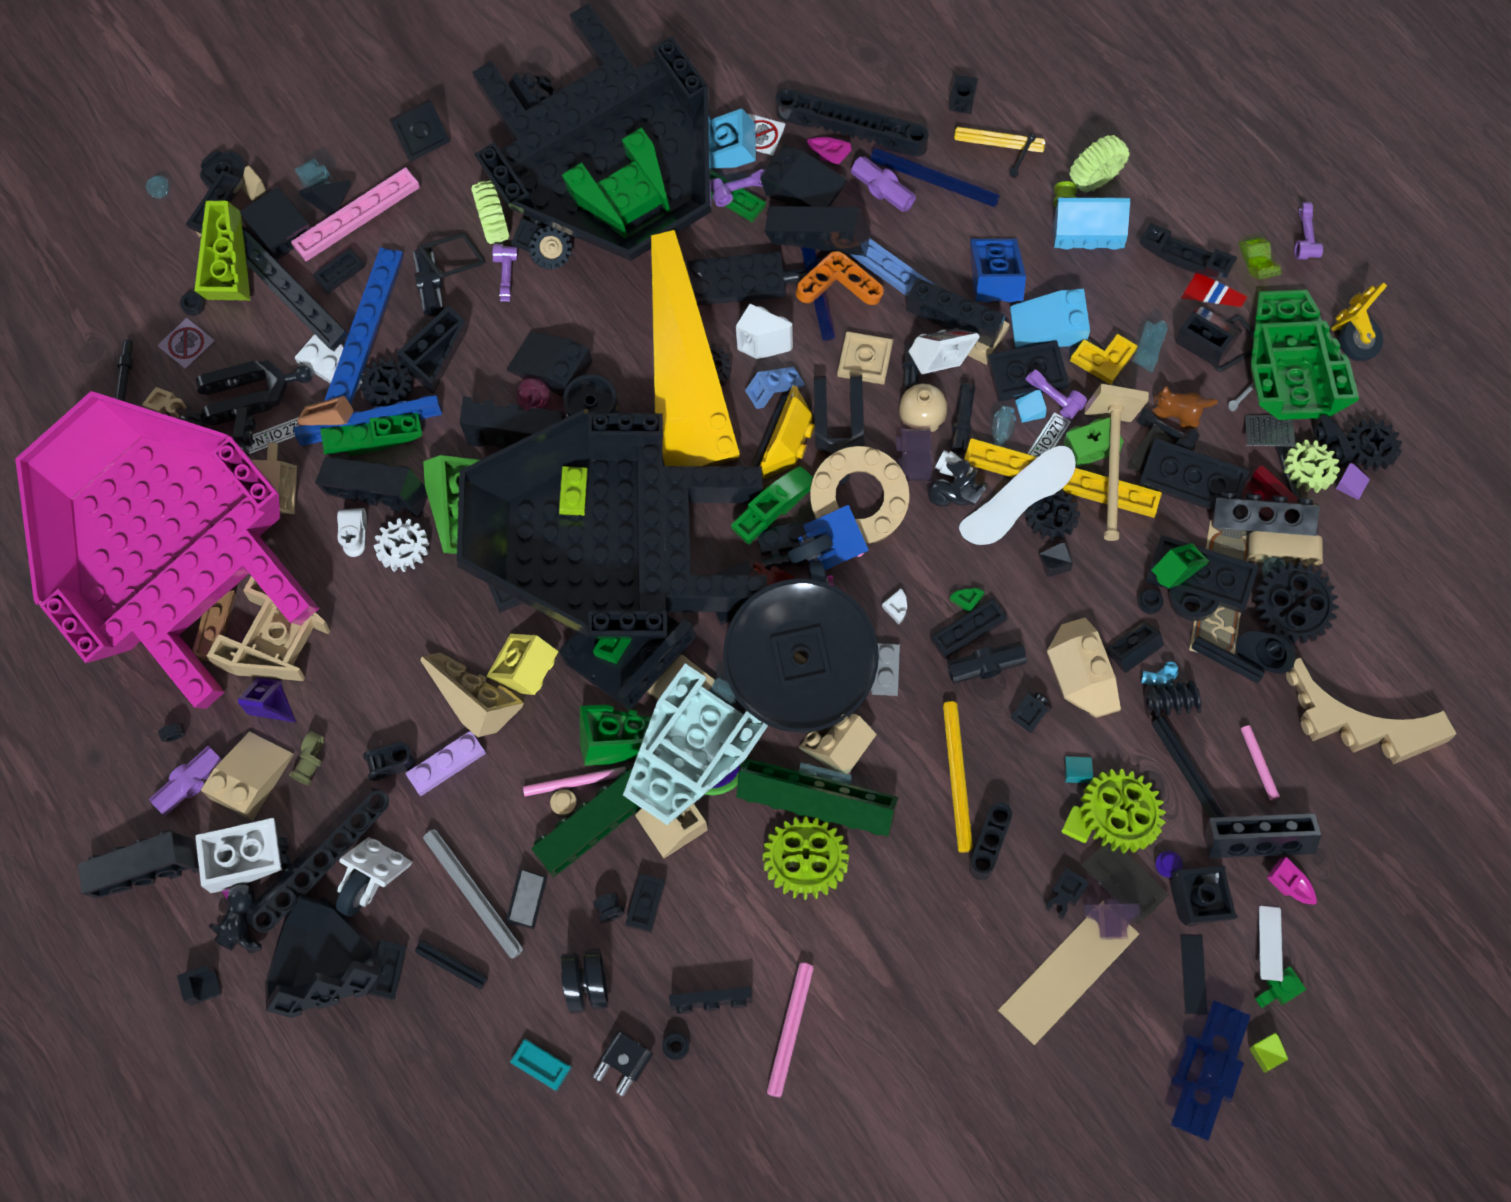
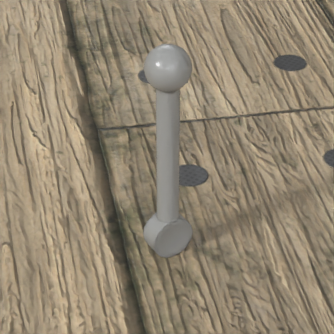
M1254 382L1235 401L1229 402L1228 409L1230 411L1237 410L1238 404L1255 388Z

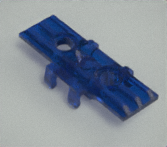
M1214 1000L1200 1039L1186 1036L1185 1042L1187 1044L1176 1076L1172 1077L1170 1081L1172 1085L1182 1089L1170 1126L1209 1141L1223 1098L1227 1102H1232L1234 1091L1244 1067V1062L1236 1058L1251 1015ZM1221 1036L1226 1039L1228 1046L1225 1051H1217L1213 1047L1212 1041L1214 1037ZM1198 1048L1205 1052L1203 1058L1205 1061L1199 1078L1195 1082H1190L1186 1079ZM1201 1090L1209 1094V1102L1206 1104L1199 1103L1195 1099V1091Z

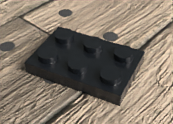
M1057 341L987 355L986 359L998 402L1020 398L1036 390H1041L1026 381V377L1034 369L1040 372L1046 381L1057 390L1067 389L1070 385Z

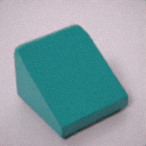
M1065 756V783L1089 784L1093 779L1092 758Z

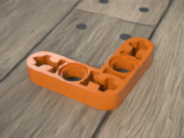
M838 251L830 253L799 282L796 289V297L803 303L813 302L836 280L868 305L878 304L884 293L883 286L845 254ZM823 273L827 276L828 280L820 281L817 279L816 274ZM855 274L860 278V281L853 282L848 276ZM811 284L813 285L811 292H803V290H808L811 287ZM874 291L876 294L870 295L868 292Z

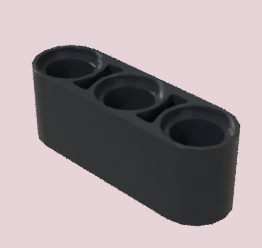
M998 802L993 804L987 814L969 867L971 875L977 880H985L993 873L1013 814L1011 808L1006 803ZM997 812L1005 815L1006 820L998 822L993 818V814ZM992 836L997 840L998 844L989 846L984 842V838ZM983 860L988 863L989 868L984 871L979 870L975 862Z

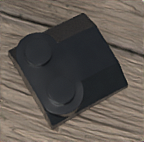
M1225 866L1182 869L1173 872L1171 881L1172 895L1177 916L1184 925L1194 927L1198 924L1235 920L1238 918L1235 913Z

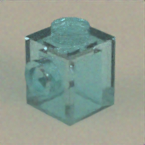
M315 158L295 169L304 189L310 186L329 183L328 177H330L327 168L324 164L320 166Z

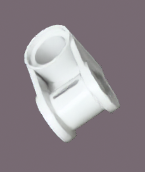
M364 508L340 509L337 514L338 542L343 546V550L348 556H359L365 550L366 511Z

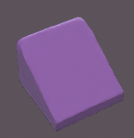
M1350 463L1336 489L1359 500L1370 479L1354 464Z

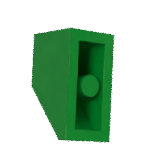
M1191 543L1171 549L1151 571L1156 575L1157 581L1169 589L1183 583L1204 567L1209 560Z

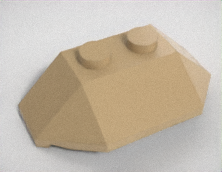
M1086 618L1061 624L1047 650V655L1064 699L1089 712L1095 718L1120 711L1116 677L1098 631Z

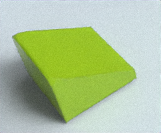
M1073 806L1061 832L1086 843L1091 831L1086 830L1090 822L1082 821V818L1087 813L1080 811V807Z

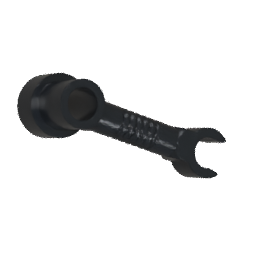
M1143 409L1141 411L1140 417L1137 420L1140 425L1155 428L1176 439L1177 441L1174 445L1194 451L1195 443L1200 436L1196 430L1188 428L1184 433L1159 420L1150 410Z

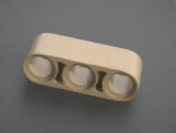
M1254 531L1249 534V560L1257 563L1283 565L1292 562L1293 565L1302 562L1303 566H1309L1310 564L1318 566L1323 563V538L1318 535L1309 536Z

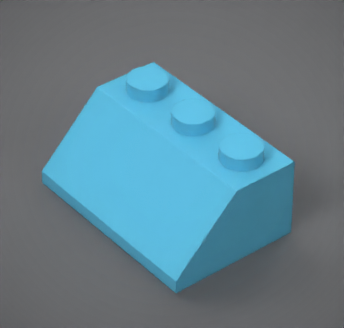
M1058 198L1053 221L1054 248H1085L1089 250L1095 248H1109L1112 250L1124 248L1128 236L1130 198Z

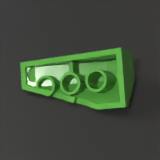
M440 455L423 461L425 488L444 553L457 554L460 470L480 460Z

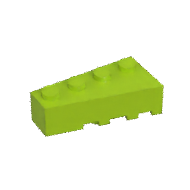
M206 201L194 291L207 300L251 301L240 210L228 201Z

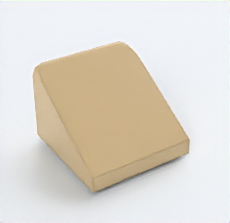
M249 166L245 167L242 178L244 184L241 189L254 202L264 196L267 191L262 180Z

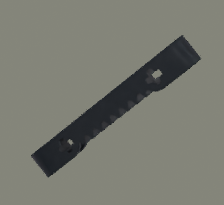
M783 89L776 95V115L782 121L804 127L816 126L817 129L822 126L825 131L832 129L834 133L840 131L843 136L848 133L851 138L858 136L861 141L866 138L869 143L874 140L877 145L882 144L889 150L910 156H922L927 151L929 132L921 124L791 89Z

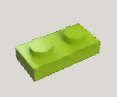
M562 467L559 514L584 516L587 468Z

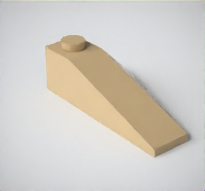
M439 652L421 656L420 661L461 723L477 737L497 733L523 707L524 702L501 685L496 688L486 683L487 678L481 674L476 676L466 672L465 665Z

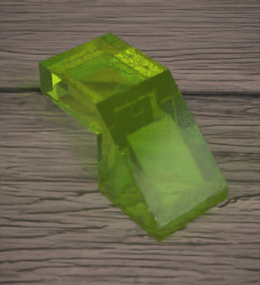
M1259 237L1239 242V247L1250 275L1258 280L1281 275V265L1272 261L1271 246L1268 240Z

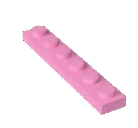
M405 167L292 240L291 243L304 261L307 262L419 189V183Z

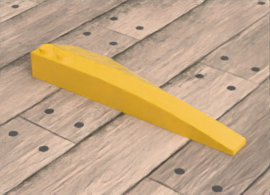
M675 230L652 235L655 413H663L662 455L665 466H717L739 460L740 453Z

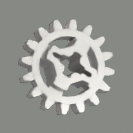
M398 519L396 525L388 522L389 528L387 530L382 527L380 528L382 536H375L379 544H375L374 549L378 552L376 554L378 560L382 561L385 568L390 566L392 571L395 572L398 567H401L402 571L406 572V566L415 569L414 563L416 561L423 563L421 555H428L425 547L429 546V542L426 539L425 531L421 530L418 523L413 525L411 520L408 519L403 524L401 519ZM412 535L417 538V543L412 540ZM386 548H388L389 551H391V556L387 554Z

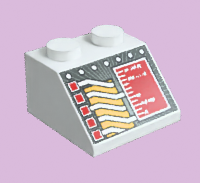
M960 329L941 330L929 335L922 334L914 340L909 353L921 374L957 367L967 357L979 339L978 333Z

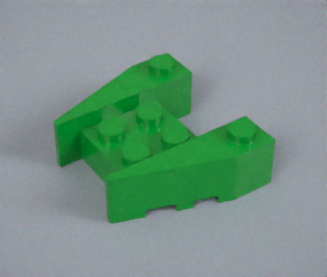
M642 128L622 139L626 155L632 163L597 184L582 163L562 174L566 188L578 206L588 210L596 219L602 220L623 238L628 237L625 225L655 207L662 205L667 213L671 212L654 145Z

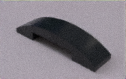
M1152 223L1149 224L1140 239V244L1159 258L1182 269L1205 276L1227 278L1237 260L1236 256L1216 248L1211 253L1171 237L1172 231Z

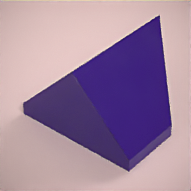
M257 677L238 698V704L248 715L296 722L283 690L282 681Z

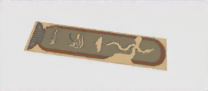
M1210 520L1206 549L1249 562V534L1253 531L1213 528L1211 525L1212 520ZM1219 606L1216 612L1208 619L1194 621L1189 650L1195 651L1191 647L1196 637L1200 636L1235 655L1241 613Z

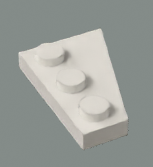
M314 334L294 358L297 363L312 368L313 373L331 383L343 351V346L340 344L335 351H332Z

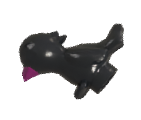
M238 884L231 889L222 890L227 900L228 909L221 919L219 926L212 923L209 924L210 929L217 934L214 940L230 951L237 944L244 947L251 954L260 951L262 944L251 940L248 935V923L245 917L248 909L255 902L254 891L245 884Z

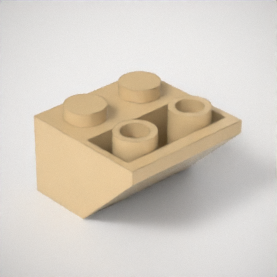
M851 714L830 728L808 733L799 748L832 771L848 775L877 734L859 715Z
M694 803L668 825L643 808L635 815L663 859L708 830L706 821Z

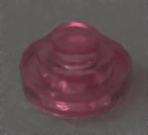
M540 379L524 380L519 385L517 391L519 406L525 411H529L531 407L546 409L550 401L547 385Z

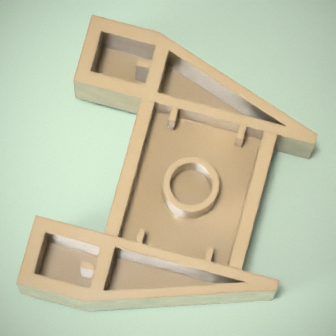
M251 576L243 591L249 601L262 606L242 644L218 634L207 654L208 659L213 666L238 676L304 681L305 677L300 668L293 665L313 628L326 634L330 633L325 620L315 612L302 625L290 623Z

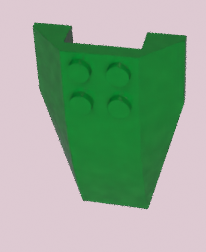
M1308 290L1259 292L1251 372L1259 406L1278 420L1320 418L1322 415L1331 417L1359 400L1350 360L1346 354H1342L1338 340L1336 338L1333 339L1329 332V325L1321 319L1320 310Z

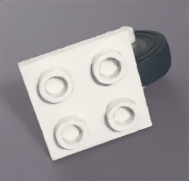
M368 837L340 858L339 862L348 868L343 881L338 887L340 894L337 899L336 909L349 917L355 915L362 906L366 907L367 903L370 904L379 885L385 887L409 868L412 861L405 858L401 853L382 845L378 840Z

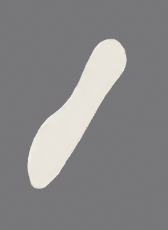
M1057 446L1042 453L989 502L960 523L959 530L961 535L969 542L978 545L991 544L1001 539L1030 505L1042 498L1055 494L1069 482L1076 464L1072 450L1069 447Z

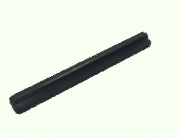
M1162 716L1154 720L1152 723L1154 730L1209 817H1228L1166 718Z

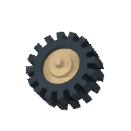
M550 226L544 227L536 231L530 238L528 245L529 255L533 259L532 261L539 267L549 270L563 266L569 260V256L572 253V243H570V238L565 232Z

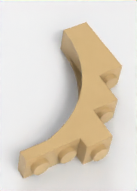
M1301 658L1296 659L1294 667L1289 672H1286L1289 684L1294 686L1298 692L1300 705L1307 709L1301 717V727L1304 733L1311 737L1312 741L1341 730L1344 744L1350 747L1353 753L1381 742L1384 755L1390 758L1394 765L1447 743L1457 734L1444 711L1417 719L1395 720L1370 716L1349 708L1332 698L1312 680Z

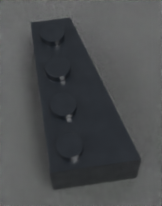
M325 457L315 484L327 495L356 501L358 497L368 505L377 507L378 503H382L396 512L407 509L411 511L412 516L421 517L428 498L425 486L415 476L413 470L404 465L394 467L382 462L371 464L360 459L349 461L342 457H335V459Z
M173 830L161 831L158 833V836L150 839L136 840L133 845L128 847L113 848L111 853L105 855L90 856L88 861L78 864L82 894L94 898L131 890V884L134 886L155 884L154 878L169 877L174 879L182 877L181 871L189 869L193 870L194 873L200 872L196 840L177 834Z

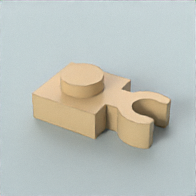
M158 387L152 391L142 404L144 408L161 414L168 412L174 418H179L178 413L175 411L177 408H187L180 398H176L173 393Z

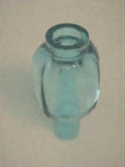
M1001 406L1000 411H997L994 415L991 429L992 437L995 439L994 445L1004 447V443L1013 435L1016 416L1014 414L1015 410L1011 407Z

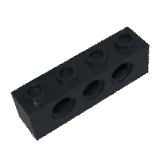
M920 278L916 279L907 295L906 311L949 330L960 329L978 333L979 339L977 342L993 348L1003 329L1004 314Z
M1221 491V495H1214L1211 525L1213 528L1316 536L1320 506L1317 503H1313L1314 499L1299 497L1297 502L1287 501L1288 497L1273 495L1272 499H1262L1260 494L1247 493L1246 497H1236L1235 492ZM1237 505L1246 506V513L1241 517L1233 515V509ZM1263 507H1270L1272 509V514L1267 519L1259 518V511ZM1289 509L1297 510V517L1293 521H1286L1284 518L1285 512Z
M1315 813L1214 817L1208 820L1204 838L1209 858L1303 855L1316 853L1321 838V831Z

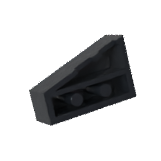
M448 305L397 351L398 361H401L403 367H407L410 374L432 394L467 333L466 321Z

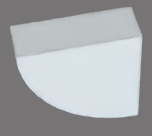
M899 589L882 604V608L898 624L903 621L907 612L906 595L902 589Z

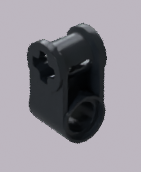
M403 742L371 749L363 754L364 760L368 763L370 772L368 778L370 781L383 780L389 776L408 771L416 763L415 753ZM407 752V756L404 760L397 761V758L401 753Z

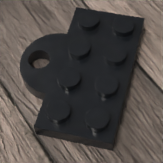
M1161 535L1146 582L1168 589L1157 581L1156 575L1151 570L1171 549L1189 543ZM1196 546L1209 562L1180 585L1169 588V602L1172 609L1177 615L1190 621L1208 619L1216 612L1219 606L1244 614L1259 566ZM1194 602L1198 606V610L1190 612L1185 608L1184 604Z

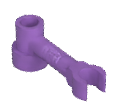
M759 170L750 177L725 184L720 178L712 180L711 190L715 204L718 207L728 205L733 199L731 191L749 186L763 187L760 177L765 170Z
M1302 202L1303 208H1299L1298 213L1303 223L1305 241L1298 240L1294 248L1295 258L1297 260H1307L1308 257L1321 258L1323 245L1322 243H1315L1312 223L1313 205L1310 202Z
M494 243L493 262L502 263L500 301H510L512 261H517V247Z
M1035 369L1026 377L1028 383L1047 393L1048 396L1063 407L1060 413L1068 420H1072L1076 413L1082 410L1088 402L1084 395L1074 390L1066 398L1057 389L1052 387L1043 375Z

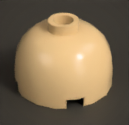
M922 383L912 386L905 391L900 400L899 416L901 422L916 433L926 434L937 430L946 420L948 405L945 395L939 388L931 384Z

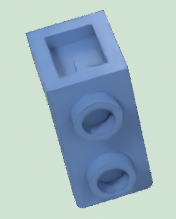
M794 367L757 372L745 391L755 408L760 409L765 407L774 393L789 391L792 385L801 389L805 383Z

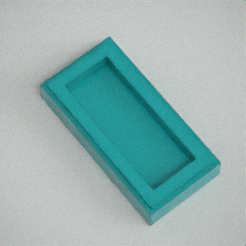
M524 1039L510 1061L511 1064L556 1092L571 1070V1066L527 1039Z

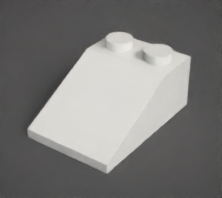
M274 818L195 835L201 886L210 893L231 889L238 884H247L282 870Z

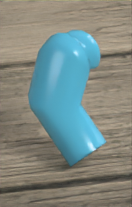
M1167 662L1164 668L1157 673L1143 671L1141 683L1154 686L1163 684L1166 686L1176 679L1178 666L1174 662Z

